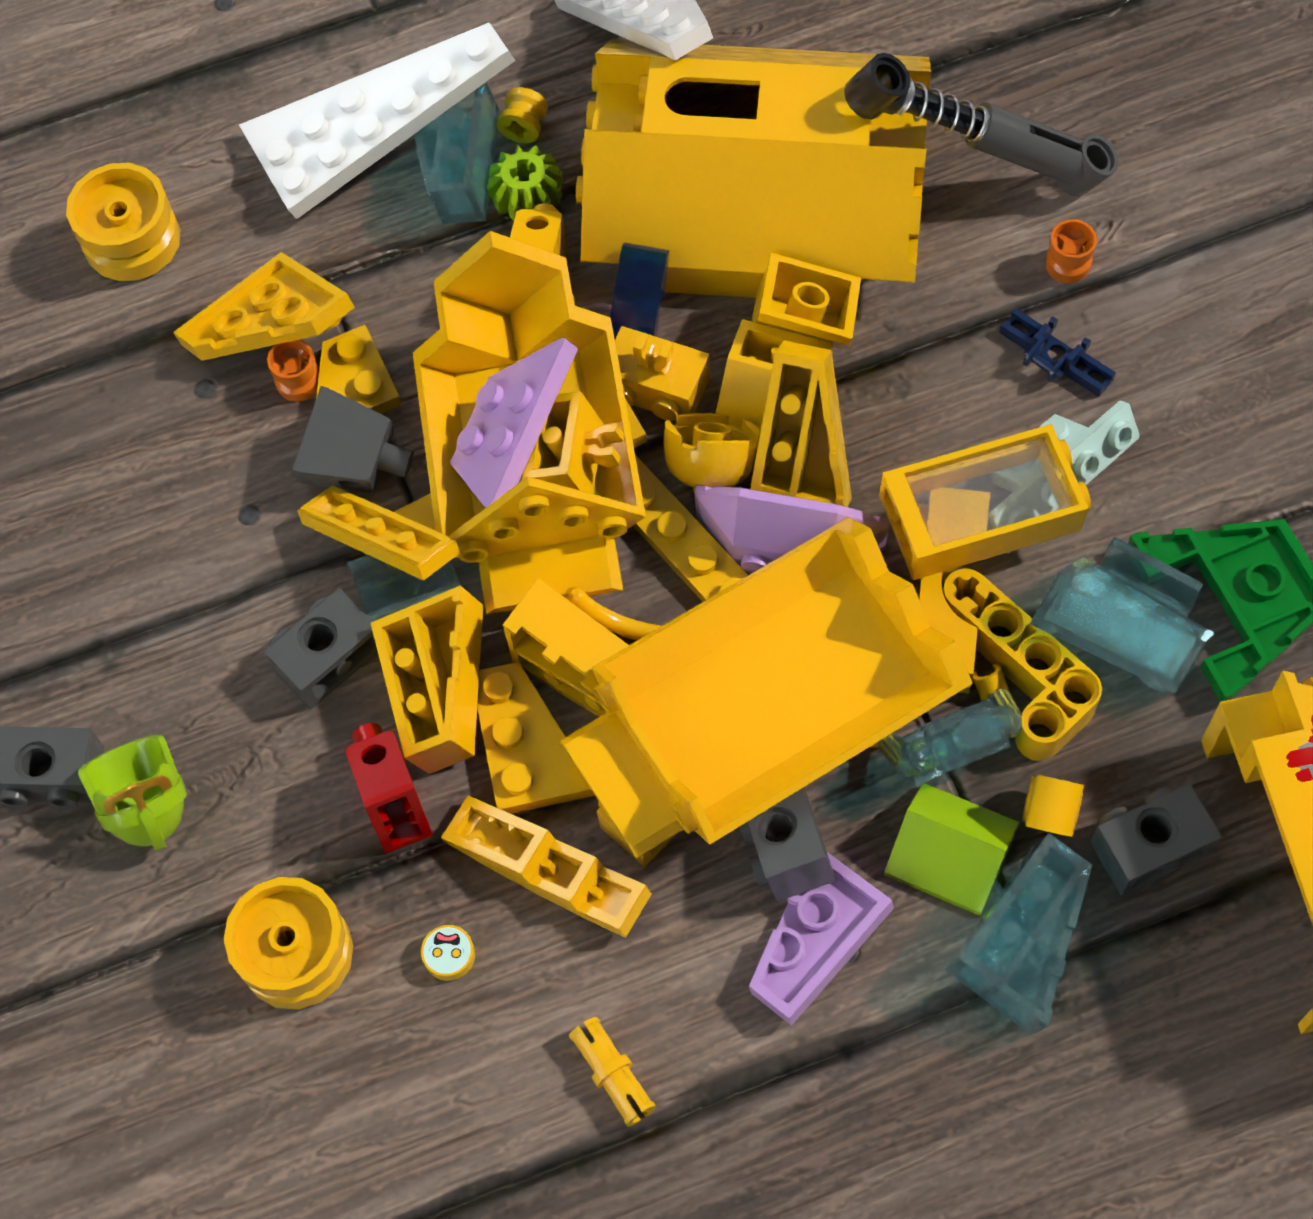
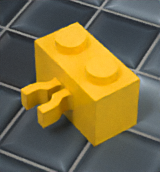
M621 326L616 336L615 344L624 395L629 405L652 411L659 418L669 419V421L676 420L677 415L695 413L710 380L709 353Z
M581 391L558 394L524 469L522 480L528 476L593 494L598 464L605 467L620 465L621 457L613 446H606L611 443L623 442L624 433L617 423L604 425Z

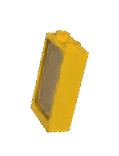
M1052 424L883 472L879 497L913 580L1082 530L1088 510L1091 509L1090 494L1084 482H1077L1071 468L1072 455L1069 446L1065 440L1058 439Z

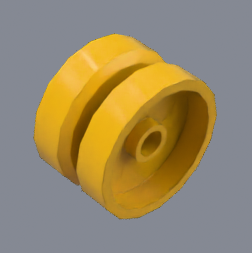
M110 163L91 170L75 184L67 198L66 216L77 241L80 243L89 265L104 277L117 281H137L154 275L172 261L180 246L181 229L160 179L145 167L132 163Z
M277 877L259 883L241 896L227 918L223 940L229 963L258 999L276 1008L297 1010L321 1003L339 989L351 968L354 947L347 923L324 890L303 878Z

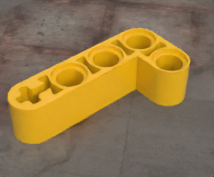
M968 568L955 570L949 574L944 583L943 595L947 604L958 617L978 628L976 650L991 664H999L1003 674L1032 699L1022 712L1015 738L1017 748L1022 755L1030 760H1048L1055 756L1076 736L1094 716L1102 693L1100 679L1090 668L981 573ZM995 626L1005 627L1012 634L1006 637L997 636L990 631V628ZM1034 658L1041 659L1047 663L1049 668L1037 670L1029 666L1026 661ZM1071 691L1078 692L1086 698L1087 702L1082 704L1072 703L1064 694ZM1035 724L1045 725L1052 731L1053 735L1050 737H1039L1033 734L1029 727Z

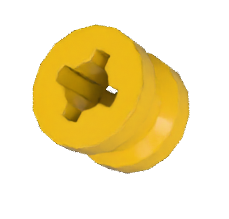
M523 87L512 88L506 94L504 100L505 110L501 111L496 122L497 129L509 140L523 144L532 143L539 136L541 131L539 121L545 118L548 111V103L536 91Z

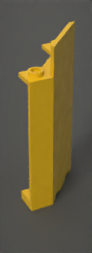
M847 517L591 667L599 683L593 690L606 713L561 739L560 743L637 859L683 830L688 834L695 831L709 845L973 683L955 640L930 627L913 584L888 571L871 528Z

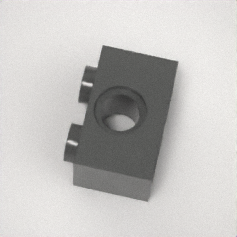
M338 588L330 596L318 599L310 607L304 618L292 628H285L277 633L271 640L269 647L263 651L273 671L310 709L314 708L378 653L371 627L373 620L341 588ZM322 640L332 641L331 645L322 651L312 650L314 645Z
M0 727V804L8 807H25L29 801L47 802L49 805L58 808H75L78 806V802L92 803L79 778L78 770L88 761L103 753V744L91 728ZM52 762L46 773L34 777L38 767Z
M1191 784L1175 791L1171 786H1165L1148 795L1144 799V805L1129 812L1126 807H1119L1108 812L1098 820L1099 825L1090 843L1121 897L1212 855L1216 850L1222 836ZM1154 828L1163 835L1165 842L1154 844L1147 841L1143 837L1141 829Z
M804 787L739 827L745 843L754 841L758 854L749 857L759 886L769 884L777 902L837 881ZM791 833L785 840L773 842L778 836Z

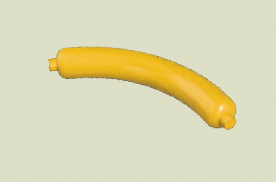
M570 587L566 590V599L609 631L620 636L639 640L663 626L634 620L611 611L594 601L578 587Z

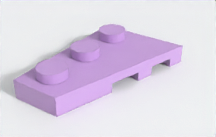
M828 852L827 854L837 881L787 898L788 904L777 929L772 931L749 985L753 996L791 1026L894 909L893 901Z

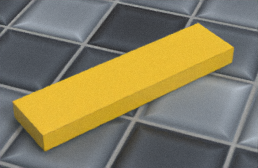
M336 486L329 487L297 510L303 525L423 581L460 554L456 539Z

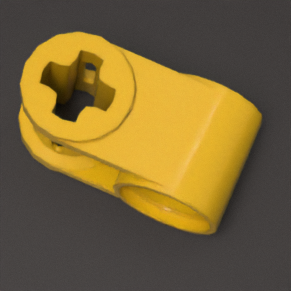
M1038 774L1036 777L1032 776L1025 800L1022 822H1025L1027 827L1073 837L1084 785Z

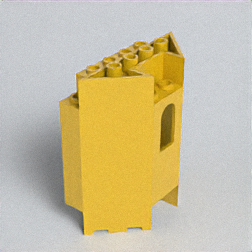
M610 40L595 53L596 64L593 65L592 92H597L596 101H588L587 129H584L581 147L583 176H578L576 182V204H582L580 262L627 264L629 272H636L638 291L756 298L771 253L857 276L865 280L915 283L926 160L927 120L921 118L915 122L913 114L907 112L901 116L883 113L878 118L870 120L855 114L849 107L844 94L845 84L877 54L701 45L677 60H673L629 40ZM893 55L905 65L914 83L922 82L926 89L929 90L931 78L929 57ZM682 82L758 85L760 88L756 119L680 115L668 108L669 90L674 85Z

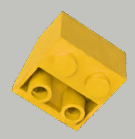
M742 319L727 358L715 414L728 415V425L739 428L742 426V419L749 421L759 427L761 432L774 354L781 343L785 340L832 350V357L833 343Z

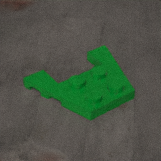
M1285 519L1221 525V528L1218 530L1194 532L1192 528L1173 529L1172 534L1149 536V532H1139L1130 535L1128 546L1148 580L1195 562L1243 641L1241 644L1203 659L1200 665L1201 671L1220 702L1231 700L1313 626V564Z

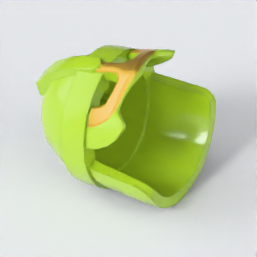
M151 735L122 744L98 755L78 770L79 778L95 808L94 813L105 831L111 832L127 844L139 847L153 846L155 851L167 847L165 840L176 831L182 820L184 799L187 796V791L182 776L178 774L163 735Z

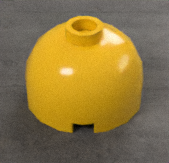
M713 413L677 415L676 425H673L669 419L665 422L663 439L665 461L670 473L683 484L693 487L694 493L697 485L712 488L735 487L742 483L754 469L760 429L753 423L743 419L741 428L728 425V415Z

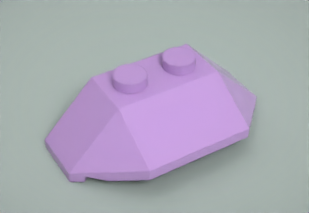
M696 486V517L707 532L737 562L741 569L748 574H752L847 517L871 528L880 551L882 552L886 549L889 529L888 518L881 516L871 517L863 511L841 505L745 488Z

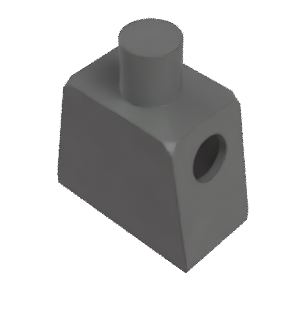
M320 386L292 472L297 482L323 487L336 486L346 490L373 492L381 471L406 478L412 464L414 451L390 444L394 429L389 418L327 387Z

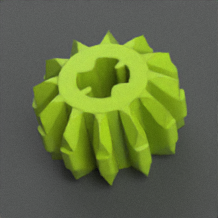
M517 144L515 154L509 155L500 152L499 163L490 164L487 184L488 196L494 201L499 215L509 212L513 222L517 211L521 209L533 210L538 204H559L562 197V171L559 170V166H556L552 154L541 155V151L536 145L529 152H523Z

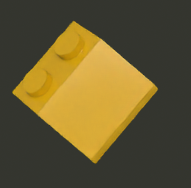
M771 253L756 295L751 322L832 342L833 347L839 349L848 347L853 338L861 278Z

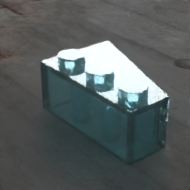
M487 82L414 134L417 145L416 151L426 191L443 224L486 221L489 201L487 190L488 171L490 164H493L497 137L496 122L500 112Z
M1084 557L1079 558L1058 572L1030 622V625L1139 676V679L1150 688L1159 692H1166L1168 690L1174 694L1186 682L1214 635V632Z
M1047 833L1030 849L945 969L1030 1035H1034L1049 1026L1053 1012L1051 1006L1058 981L1063 975L1066 960H1064L1072 930L1075 929L1092 864L1052 834Z

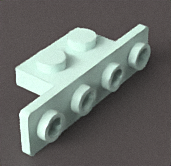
M1121 400L1090 427L1083 426L1057 414H1054L1040 425L1042 427L1052 424L1058 439L1066 441L1072 455V471L1077 482L1082 481L1085 485L1139 439V431L1130 404ZM1038 461L989 475L993 486L1012 494L988 515L991 530L1059 510Z

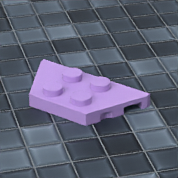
M565 338L554 341L492 375L477 394L476 406L467 426L458 436L457 448L450 463L485 508L520 481L578 350L575 345Z

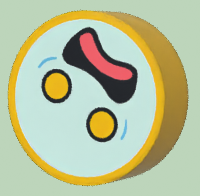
M442 925L430 931L423 940L421 957L426 969L432 976L443 981H453L466 975L472 968L475 961V948L470 936L462 928L454 925Z

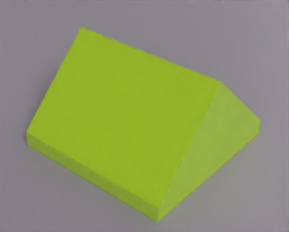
M923 783L906 811L885 868L884 876L981 916L1019 822Z

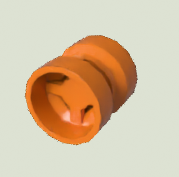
M1067 219L1058 223L1053 228L1045 259L1046 270L1053 279L1065 284L1077 283L1089 274L1097 245V234L1093 227L1078 219Z
M300 339L274 345L268 353L267 363L280 395L294 402L305 401L315 396L317 393L319 367L316 364L313 350L309 344Z

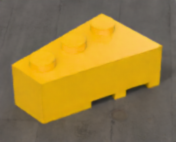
M784 340L775 351L750 490L845 507L849 506L852 496L832 350Z

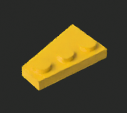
M515 662L479 670L477 710L497 808L514 814L595 796L560 743V740L565 738V735L521 664Z

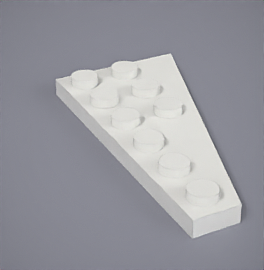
M555 0L558 9L673 60H677L713 39L709 24L696 0Z
M486 23L239 124L288 211L298 219L516 60L491 24Z

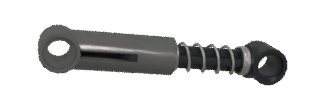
M877 54L845 84L844 94L849 107L855 114L864 119L872 120L878 118L883 113L890 115L898 114L899 116L906 112L913 114L915 122L923 118L929 120L930 127H935L939 124L944 126L946 133H950L952 130L960 132L961 139H965L966 144L970 148L1056 179L1059 186L1071 196L1080 197L1085 195L1114 174L1118 168L1116 151L1107 139L1100 135L1092 134L1081 139L990 103L983 102L974 108L973 104L968 100L958 102V99L952 94L942 96L941 91L937 88L927 90L922 82L914 83L905 65L891 54Z

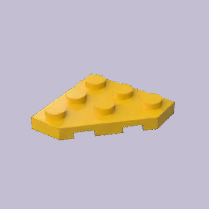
M280 252L173 333L185 349L201 361L318 336L325 330L337 326L342 317L355 307L346 292Z

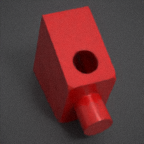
M367 723L359 726L352 734L354 744L349 745L345 749V753L365 810L385 854L433 836L394 732H383L381 726L377 723Z

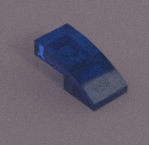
M623 243L610 313L614 339H616L621 326L657 337L660 303L665 294L670 250Z

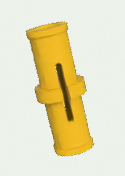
M592 1017L583 1023L595 1040L593 1043H590L579 1025L571 1031L569 1038L575 1043L584 1059L594 1071L592 1080L599 1089L605 1088L622 1115L626 1126H633L640 1122L641 1119L630 1104V1100L634 1099L645 1117L649 1116L656 1109V1105L650 1100L630 1069L633 1063L627 1054H619L612 1040L600 1024L599 1018Z

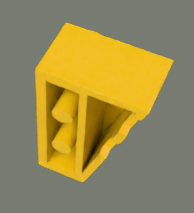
M537 578L503 623L512 663L519 662L527 674L600 717L606 712L595 696L593 688L598 686L599 683L591 667L629 645L541 579Z
M461 585L371 622L404 758L428 774L471 758L475 754L483 604Z

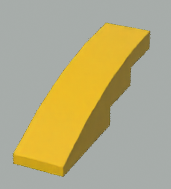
M469 795L441 836L445 843L493 871L624 938L627 937L652 894L645 884L604 867L597 857L556 840L549 830Z

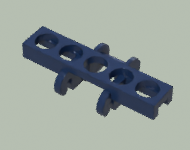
M1015 308L1012 311L1011 317L1000 325V334L1025 349L1023 355L1026 357L1023 365L1027 367L1034 363L1049 373L1047 377L1049 382H1053L1056 377L1061 378L1064 374L1100 397L1115 378V371L1086 353L1091 344L1090 339L1085 337L1081 342V346L1078 344L1072 349L1051 335L1058 323V319L1054 316L1050 318L1048 325L1046 323L1041 325ZM1016 323L1022 324L1026 327L1027 332L1024 334L1012 325ZM1053 348H1059L1064 351V354L1059 360H1054L1049 357L1048 351ZM1078 361L1084 365L1085 369L1083 371L1075 367ZM1089 374H1100L1104 378V382L1101 384L1090 377Z

